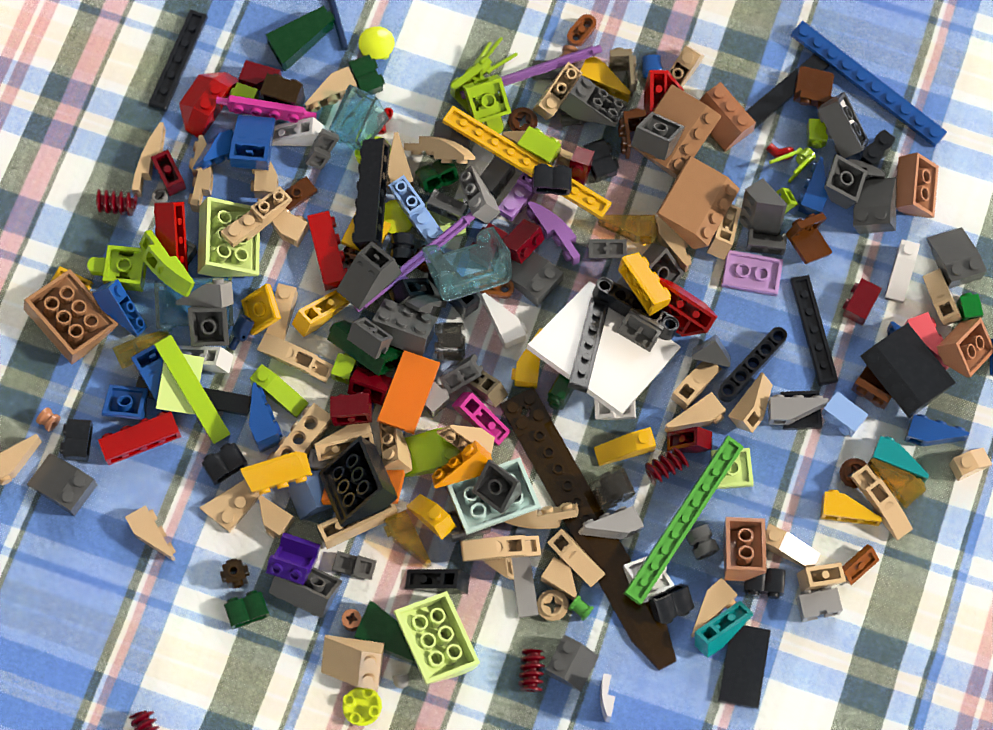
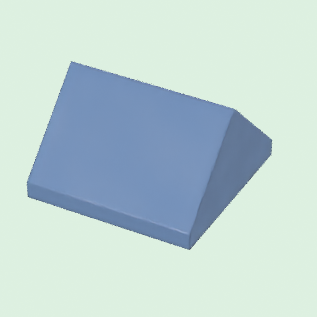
M321 470L311 471L312 476L307 477L305 482L296 484L294 481L288 483L287 489L300 520L332 508V505H323L321 502L325 488L319 475Z

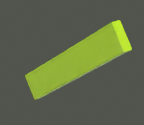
M170 334L155 343V348L212 443L216 444L229 436L230 432L172 335Z

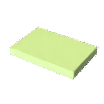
M183 354L200 382L204 357ZM163 361L155 408L194 415L193 409Z

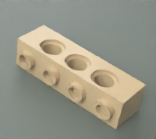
M315 403L311 407L308 406L303 411L301 420L299 422L296 421L292 425L291 433L281 439L280 447L276 452L273 451L267 460L295 451L308 455L310 449L315 446L314 444L319 441L332 424L330 414ZM308 423H314L315 427L313 429H307L306 425ZM296 438L304 439L303 443L299 445L295 444L294 440Z

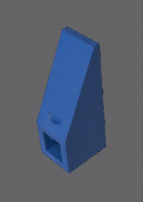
M229 129L218 133L205 146L193 169L202 168L204 170L210 167L212 163L215 165L222 163L226 158L229 161L233 130Z
M821 156L818 163L814 161L810 171L813 173L812 178H807L804 188L807 190L805 194H800L797 202L800 205L798 211L806 215L822 213L828 198L824 188L826 176L824 161Z
M118 279L101 285L92 293L101 310L135 337L139 336L147 328Z
M914 414L910 420L904 441L925 447L965 441L970 432L965 431L964 428L959 426H948L946 422L941 420L933 421L925 415Z

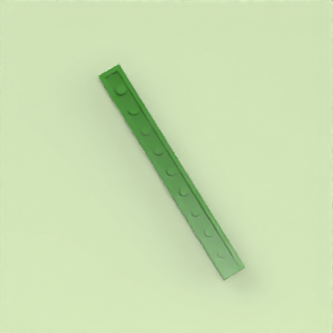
M729 435L725 437L623 594L638 605L643 603L744 446Z

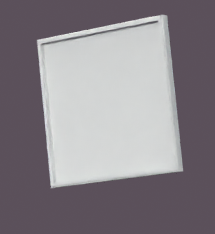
M590 281L526 347V349L567 379H570L591 297L594 298L592 292L595 284ZM608 308L587 393L620 417L679 352L681 346L673 340L659 338L651 351H647L617 333L625 317Z

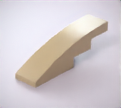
M164 122L158 124L140 156L131 189L133 195L137 193V197H142L144 180H152L154 165L151 157L163 152L166 133Z

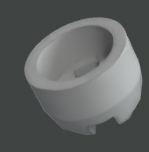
M159 188L152 193V198L155 203L167 202L168 194L164 189Z
M408 674L392 676L393 683L397 688L403 689L408 685Z

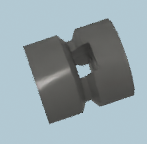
M708 524L699 526L689 531L686 535L689 545L694 547L692 552L696 560L705 559L720 550L716 540L711 539L713 534Z

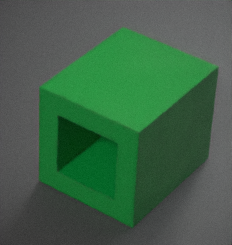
M962 294L956 302L962 316L960 321L983 317L979 294Z

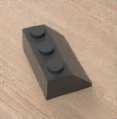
M844 91L822 104L818 109V117L821 122L825 123L827 135L835 143L836 153L843 158H847L863 151L869 139Z
M762 178L745 189L739 217L740 223L743 227H747L748 230L753 229V233L778 236L781 233L787 203Z
M653 243L642 255V257L644 256L648 260L651 271L656 272L661 278L676 284L685 274L667 247ZM623 277L616 282L633 292Z
M313 567L304 585L274 576L269 593L278 599L293 604L295 607L310 612L314 616L322 618L333 602L342 584V580Z

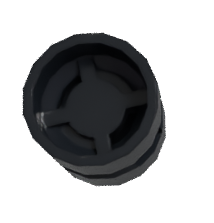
M398 232L390 236V247L392 248L390 256L395 259L399 266H402L414 256L412 249L414 248L415 236L413 234Z

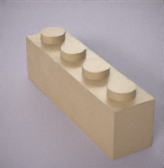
M390 504L385 510L344 527H341L337 517H334L317 525V528L326 548L329 549L398 517V512L395 504Z

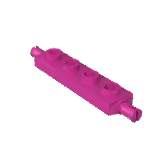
M229 95L228 98L218 96L216 98V104L225 105L228 107L229 112L236 114L270 117L291 123H297L298 120L311 117L316 119L317 113L308 112L301 106Z

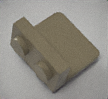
M614 48L609 52L608 67L612 72L627 71L628 89L631 91L630 97H632L638 83L637 72H635L636 55L632 54V49Z

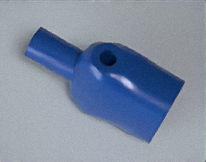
M646 55L642 57V77L644 79H647L649 70H663L660 55Z

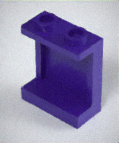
M284 532L274 556L271 555L269 557L266 573L304 585L318 560L321 544Z

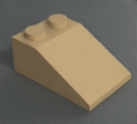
M325 635L321 673L356 687L378 690L385 643Z

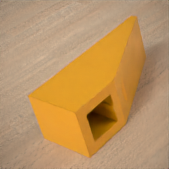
M475 440L470 445H467L458 455L452 457L442 468L434 472L432 475L434 487L440 488L479 477L489 459L492 460L491 454Z

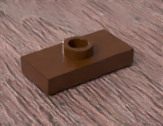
M307 176L285 190L292 198L286 209L292 211L318 192Z

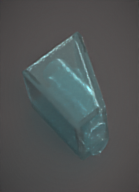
M349 85L329 129L331 132L339 135L338 143L341 144L343 142L350 149L360 151L362 141L374 139L388 122L389 118L377 97Z

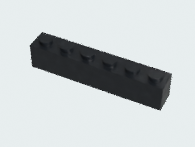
M384 138L363 140L362 147L360 148L361 163L358 165V196L355 199L356 215L353 218L355 229L352 233V241L359 250L365 248L370 242H374L380 248L382 247L390 145Z

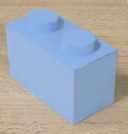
M838 391L821 412L823 418L828 423H834L839 427L838 429L841 433L851 437L868 416L866 412Z

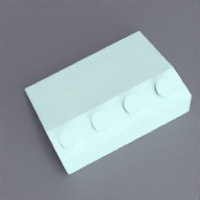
M520 457L499 464L501 468L520 481L522 494L504 514L499 513L472 492L479 477L447 485L448 494L466 535L541 508Z

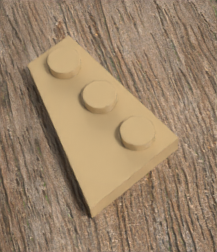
M243 480L199 508L230 533L258 501L260 495L259 492H252L246 480Z

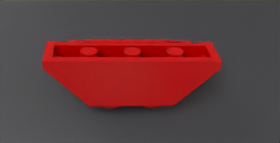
M649 70L644 87L646 117L654 111L671 84L684 91L668 70Z
M227 72L198 75L179 102L186 132L199 138V135L204 137L225 106L216 104L217 96L228 98L231 89L235 88L237 82L239 83L238 78Z
M659 277L660 284L663 288L666 287L671 294L669 305L661 310L679 321L676 333L682 337L708 333L718 316L706 303L679 285Z

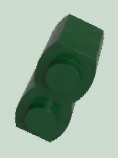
M368 54L348 62L349 69L362 98L383 91L385 81L382 74H378L376 71L378 66L374 58L371 59Z
M441 159L436 160L432 165L422 166L415 171L417 182L425 193H432L434 189L451 185L459 179L456 166L453 163H441Z
M560 373L547 394L548 405L555 410H563L574 389L568 387L569 379Z
M250 591L246 593V597L240 599L233 597L224 604L232 630L270 616L262 591Z

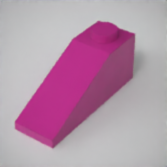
M463 392L451 405L471 425L482 428L492 435L497 446L511 432L472 392Z

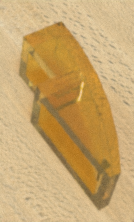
M167 329L135 338L112 349L122 369L133 364L132 356L154 345L170 334Z

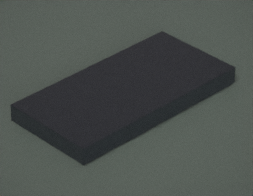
M744 625L729 640L718 702L755 709L759 708L771 630Z

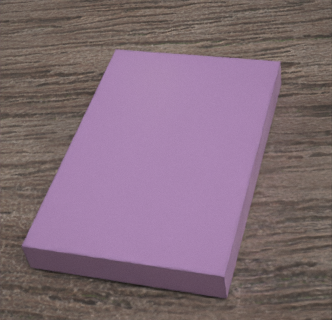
M730 250L725 260L721 287L777 296L783 259Z

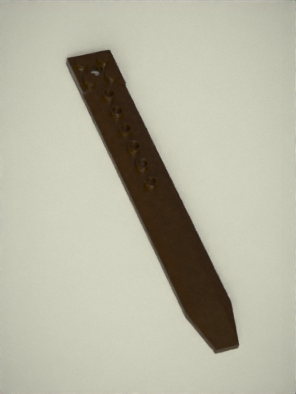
M534 387L501 403L500 408L554 505L559 507L567 502L577 503L579 509L578 516L563 519L575 542L605 573L598 583L631 642L659 671L675 663L677 660L667 624L654 620L649 601L638 605L623 594L629 586L623 565L632 561L620 540L580 535L578 533L583 527L584 522L590 519L596 521L605 513ZM522 409L530 410L529 417L520 414Z

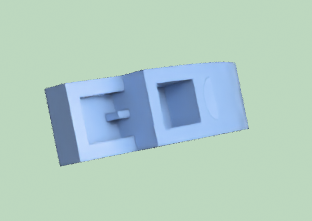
M404 175L388 185L404 213L427 244L443 233L426 209L424 202Z

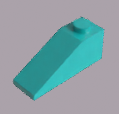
M880 436L870 462L925 483L929 474L899 443L895 442L893 438Z
M738 601L695 631V646L709 658L729 642L753 616V612L741 601Z

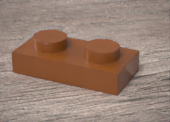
M869 544L842 566L846 582L850 585L854 584L879 561L876 552Z

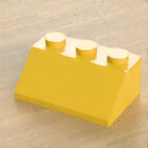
M639 252L622 257L618 271L649 316L669 305L671 294L666 287L663 288L660 284V278L657 273L651 271L648 260L644 256L642 257Z
M297 451L240 469L251 491L259 492V495L270 493V489L277 487V489L286 488L290 482L295 481L296 484L305 482L307 477L312 476L306 453Z

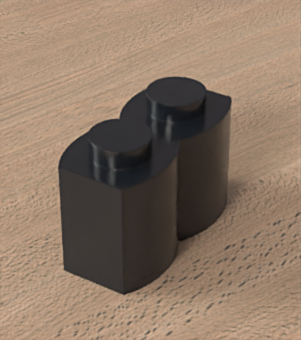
M886 130L880 131L873 143L865 148L860 161L878 167L881 159L889 154L895 137Z
M604 138L583 145V148L595 151L590 171L596 183L617 175L619 164L617 159H613L610 154L612 153V148L609 142L606 143Z
M544 163L534 166L532 173L533 193L570 195L572 184L571 168H567L565 165L550 167Z
M68 419L67 424L63 425L65 440L61 442L60 454H63L65 460H89L93 434V423L91 420Z
M227 443L220 448L221 451L218 453H210L204 457L202 467L214 485L223 482L231 475L239 472L241 468L248 466L245 457L235 443Z
M767 568L766 573L744 581L743 592L748 593V596L759 597L760 594H765L768 598L779 599V596L784 594L786 570Z
M684 584L672 586L648 599L654 620L662 624L671 623L677 616L688 615L690 610L695 608L689 587Z

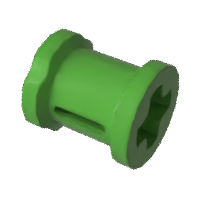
M578 595L568 609L570 611L573 610L581 617L582 621H585L594 607L586 604L581 600V596Z

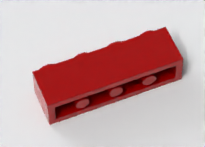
M184 202L154 203L156 237L170 257L177 256L188 272Z
M329 211L307 215L325 291L338 288L348 269L347 267L343 268L342 262L345 261L343 250L339 251L338 248L341 241L339 233L335 234L334 228L337 227L335 217H330Z
M164 411L157 414L155 418H146L139 421L137 425L122 427L119 432L104 434L101 439H98L107 464L117 463L181 438L172 412Z

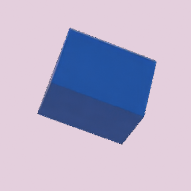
M109 384L102 416L144 419L146 417L148 388Z

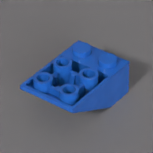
M238 115L231 141L229 156L231 167L269 171L275 118Z
M152 345L132 356L131 359L151 395L157 401L163 359L155 346Z
M254 382L252 384L249 428L259 452L262 453L278 446L280 438L283 436L278 422H273L275 420L270 405L266 404L268 402L262 387L258 388Z

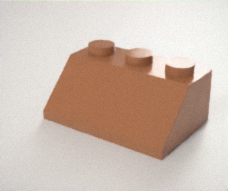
M721 82L707 91L699 100L721 115L710 136L724 152L754 131L756 122Z
M918 152L899 156L896 209L905 215L934 218L939 166Z
M981 317L961 321L937 346L938 354L943 363L967 378L971 377L993 354V344Z
M726 517L723 527L724 580L746 581L766 573L765 519Z

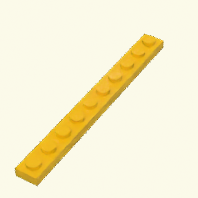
M455 106L451 107L443 119L442 123L532 177L534 166L544 163L553 167ZM572 179L570 195H561L602 220L612 202Z

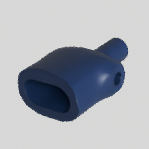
M243 314L239 315L232 328L234 337L228 346L230 349L235 350L240 341L244 342L248 338L254 325L252 319Z

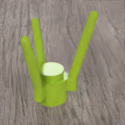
M500 37L490 49L489 47L492 42H488L480 56L474 61L473 66L479 63L483 68V74L485 72L490 74L494 69L516 57L518 53L516 52L491 66L492 61L488 57L503 40V37Z
M799 147L793 152L770 160L769 164L797 155L796 162L799 166L793 171L794 174L788 180V183H791L809 163L815 160V153L812 149L806 147L802 150Z

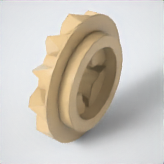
M558 590L543 592L537 601L538 613L543 619L551 622L560 620L568 611L566 596ZM552 598H554L555 605L561 606L555 608L553 613H551L550 607L546 606L551 603Z

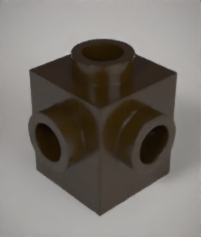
M230 559L226 561V564H222L223 571H220L223 583H227L229 588H240L248 583L247 576H250L247 564L243 565L241 559Z

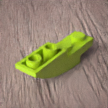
M145 231L139 243L145 252L142 260L161 281L179 294L188 297L195 282L177 256L170 257L153 231Z

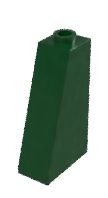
M325 6L265 34L267 43L283 71L288 70L334 28V16L330 10H326Z
M343 320L333 323L330 327L327 340L376 375L380 376L397 370L404 350L389 345L385 354L381 351L379 358L374 359L347 340L352 323Z
M369 601L354 639L385 643L384 653L417 666L398 621L377 604Z

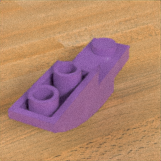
M524 172L520 175L515 186L498 206L501 216L512 222L517 214L523 211L535 194L532 192V177Z
M532 201L528 202L526 213L529 219L534 220L541 227L546 239L552 237L555 245L561 247L563 250L562 254L567 262L570 261L573 266L579 263L580 254L574 247L576 235L568 225L547 208Z

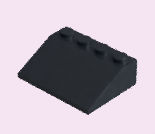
M909 323L873 345L860 356L908 418L917 414L956 384Z
M359 436L319 472L341 527L385 510L398 498L376 446L362 436Z

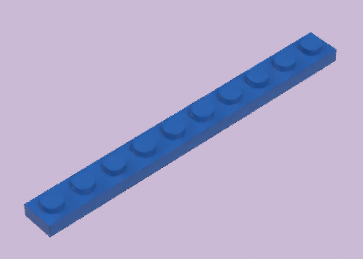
M802 20L790 35L792 38L827 62L831 68L933 147H936L946 135V130Z

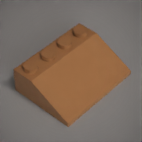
M671 84L653 112L685 126L672 154L664 161L655 158L651 154L639 151L633 146L631 147L673 178H677L688 157H695L721 118V115L708 105Z
M689 156L656 214L693 249L707 247L740 188L724 174Z
M71 269L24 299L23 310L71 365L87 355L118 326L114 319L101 310L92 293Z

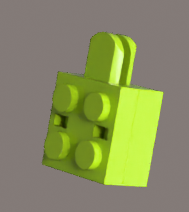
M496 74L463 85L471 117L481 123L484 122V125L500 134L504 129L501 116L511 113L502 78Z
M108 245L106 258L91 257L88 260L87 267L91 275L103 276L102 281L104 284L118 279L125 290L141 292L144 290L147 265L142 260L145 253L142 248Z

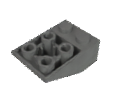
M582 75L560 106V109L575 119L614 127L621 118L623 111L627 108L620 100L615 99L607 91L599 88L590 79Z
M370 242L357 254L336 291L360 310L401 275L402 272L393 257L374 242Z

